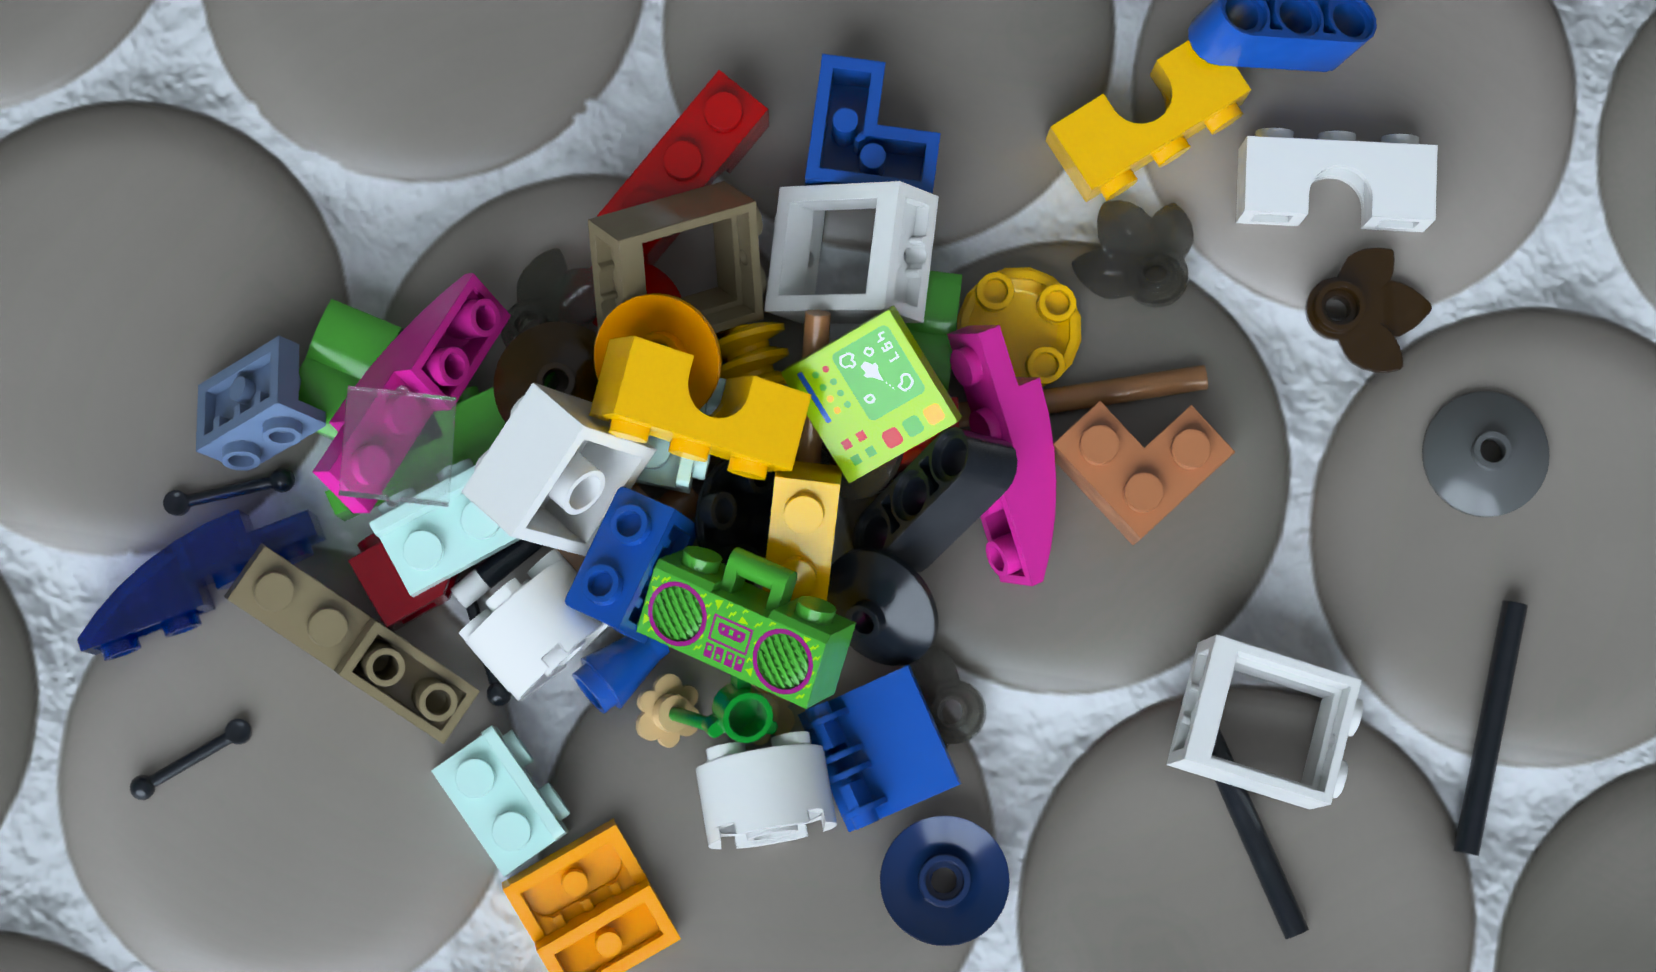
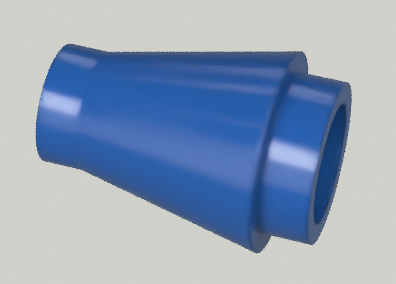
M625 636L581 658L583 666L576 670L572 676L589 701L600 712L605 714L614 706L621 709L659 661L670 653L667 645L649 637L646 643L643 644Z

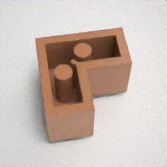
M1101 401L1053 443L1056 464L1133 546L1235 453L1230 445L1192 405L1145 448Z

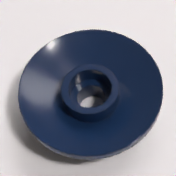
M956 816L929 817L915 822L904 829L889 846L880 871L881 895L891 918L911 937L936 946L960 945L976 939L985 933L1002 913L1009 893L1008 865L1003 851L996 840L979 825ZM943 867L952 870L956 877L954 888L947 893L937 892L931 883L933 873Z

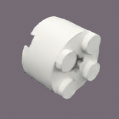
M553 549L527 572L531 580L527 579L520 584L516 578H513L503 585L486 601L485 604L490 610L486 609L478 614L459 632V635L465 640L466 644L509 693L511 692L518 701L526 699L567 666L566 662L580 650L584 651L609 627L601 621L566 605L565 598L577 572L557 549Z
M798 731L777 735L771 738L772 747L746 751L745 743L742 742L725 743L706 749L707 762L696 768V775L709 848L722 849L721 837L734 836L736 849L765 846L808 837L806 824L818 820L822 821L823 832L837 826L823 746L811 744L809 732Z

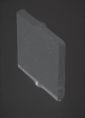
M348 385L338 496L385 500L390 507H397L400 502L448 507L451 489L456 397L409 392L406 386H399L394 391Z

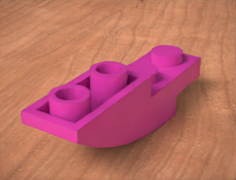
M474 273L464 274L414 318L370 366L329 423L338 433L314 468L313 473L352 513L371 512L433 413L451 412L510 319L511 315Z
M1000 325L966 326L948 333L947 336L952 349L950 356L951 368L958 382L963 385L971 410L969 416L971 431L1008 441L1016 450L1018 460L1017 472L1011 486L980 516L988 541L986 544V556L991 568L999 576L1000 582L1034 586L1044 580L1051 551L1056 509L1055 452L1049 411L1040 377L1015 376Z

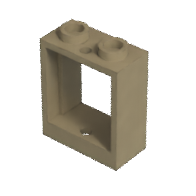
M725 181L588 219L598 331L606 317L618 305L633 297L647 294L642 243L713 223L718 287L681 297L680 299L699 310L711 324L715 333L764 319L762 294L766 291L767 281L764 269L760 263L758 236L762 233L763 222L756 201Z

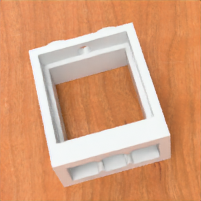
M901 181L780 187L777 213L774 220V236L764 312L804 324L805 311L823 310L831 313L830 324H862L894 305L905 323H924L939 196ZM876 208L866 294L815 295L825 211Z
M1217 634L1197 644L1166 765L1307 809L1331 805L1332 799L1337 798L1341 794L1347 779L1348 763L1342 759L1347 738L1354 735L1362 718L1363 701L1357 699L1362 680ZM1234 670L1322 698L1301 783L1212 755Z

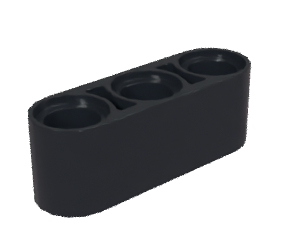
M958 427L947 428L861 513L853 530L852 541L854 549L870 547L885 550L907 562L917 573L922 572L1008 490L1017 472L1018 460L1016 450L1011 443L1003 439Z

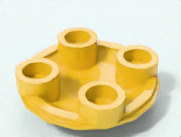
M1031 267L1004 268L985 275L967 293L957 317V330L970 325H1000L1015 376L1040 377L1042 387L1058 380L1072 365L1081 343V316L1076 306L1074 293L1067 286L1058 282L1053 276Z

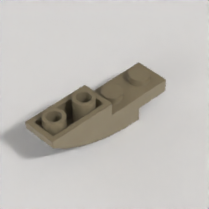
M263 543L259 545L224 595L228 601L334 670L338 675L442 744L446 742L480 692V690Z

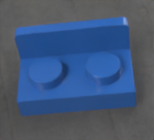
M620 487L565 598L566 605L601 621L625 636L645 644L648 637L636 632L654 567L659 558L693 545L696 539L695 523L670 506L626 487Z

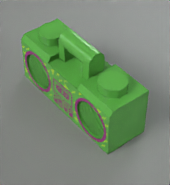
M687 546L680 551L659 558L652 573L636 632L805 709L835 694L856 622L836 614V607L833 604L817 597L801 596L791 601L797 581V572L740 547H736L732 551L727 565L721 563L722 557L718 553L699 546ZM745 579L770 589V593L745 582Z

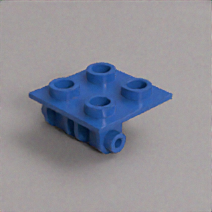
M910 665L798 714L804 731L810 733L811 744L823 746L831 793L848 832L863 828L881 818L962 784Z

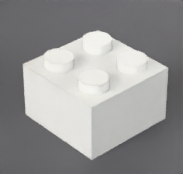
M532 383L525 395L514 404L510 418L489 450L478 459L474 473L461 493L510 537L586 556L617 490L620 487L632 488L657 449L648 442L630 441L608 433L610 422L589 416L592 402Z

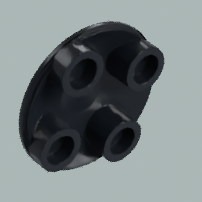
M724 459L709 473L698 497L695 514L698 546L718 553L722 557L721 563L727 565L729 556L736 547L766 559L775 472H767L765 480L746 478L727 471L729 460Z

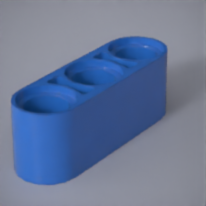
M1213 0L1191 21L1188 28V39L1192 49L1200 58L1218 66L1328 72L1336 69L1369 41L1375 34L1377 24L1374 12L1365 0Z

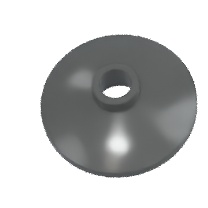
M1479 391L1457 397L1438 411L1431 420L1424 436L1422 461L1430 485L1444 502L1468 515L1495 517L1517 510L1530 501L1538 492L1548 471L1549 445L1540 421L1527 406L1515 398L1502 393ZM1492 440L1499 445L1501 457L1498 462H1489L1483 458L1480 450L1483 441Z

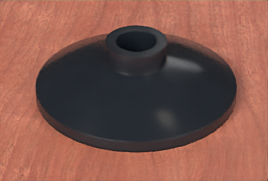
M863 547L846 552L831 565L827 601L836 607V614L856 622L850 646L855 651L880 664L902 666L917 661L931 648L938 632L936 603L925 581L907 562L885 550Z

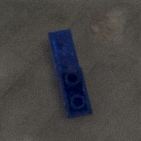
M237 509L207 522L175 540L142 564L117 587L96 611L77 639L81 652L93 655L102 653L104 660L109 661L138 651L142 648L140 638L163 630L165 637L168 638L201 626L202 621L199 615L215 610L207 585L215 583L217 590L230 588L261 543L292 564L314 555L311 545L326 540L318 516L309 510H305L254 530L250 516Z

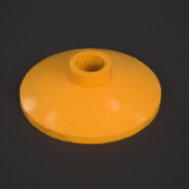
M661 293L643 294L633 297L611 311L603 321L594 345V366L598 380L609 339L637 336L658 344H665L670 348L694 355L688 379V389L694 405L700 410L709 401L717 387L722 365L721 350L717 336L705 316L688 302L678 297Z

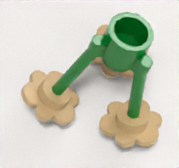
M664 673L655 679L652 690H643L638 695L637 706L642 712L636 720V731L641 738L649 741L657 739L660 745L667 748L678 744L680 735L685 737L691 736L698 729L704 730L712 738L726 733L737 742H752L756 745H763L769 741L771 734L777 736L789 733L794 726L795 719L792 710L788 707L791 704L790 701L733 675H730L731 682L722 687L715 695L712 704V714L709 716L702 715L694 707L698 701L697 690L690 685H682L681 680L676 675Z

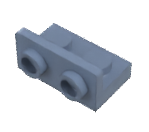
M277 336L198 385L196 452L221 461L224 466L230 469L248 471L258 467L261 463L326 426L325 411L298 400L301 385L299 375L300 344L282 336Z

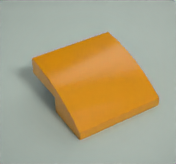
M614 818L502 882L504 893L534 941L536 951L549 972H625L681 939Z

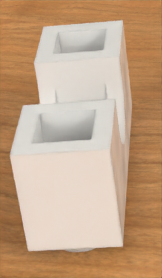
M1262 128L1256 130L1255 136H1247L1238 149L1236 223L1299 226L1308 215L1310 186L1322 179H1337L1353 188L1361 203V229L1424 232L1436 220L1438 145L1419 144V137L1416 135L1389 134L1382 136L1381 142L1356 141L1357 135L1348 131H1325L1318 134V139L1293 138L1294 132L1290 129Z

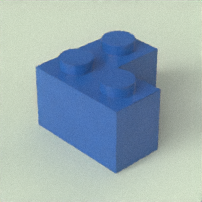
M822 54L805 174V186L901 181L933 194L941 133L878 125L886 62Z

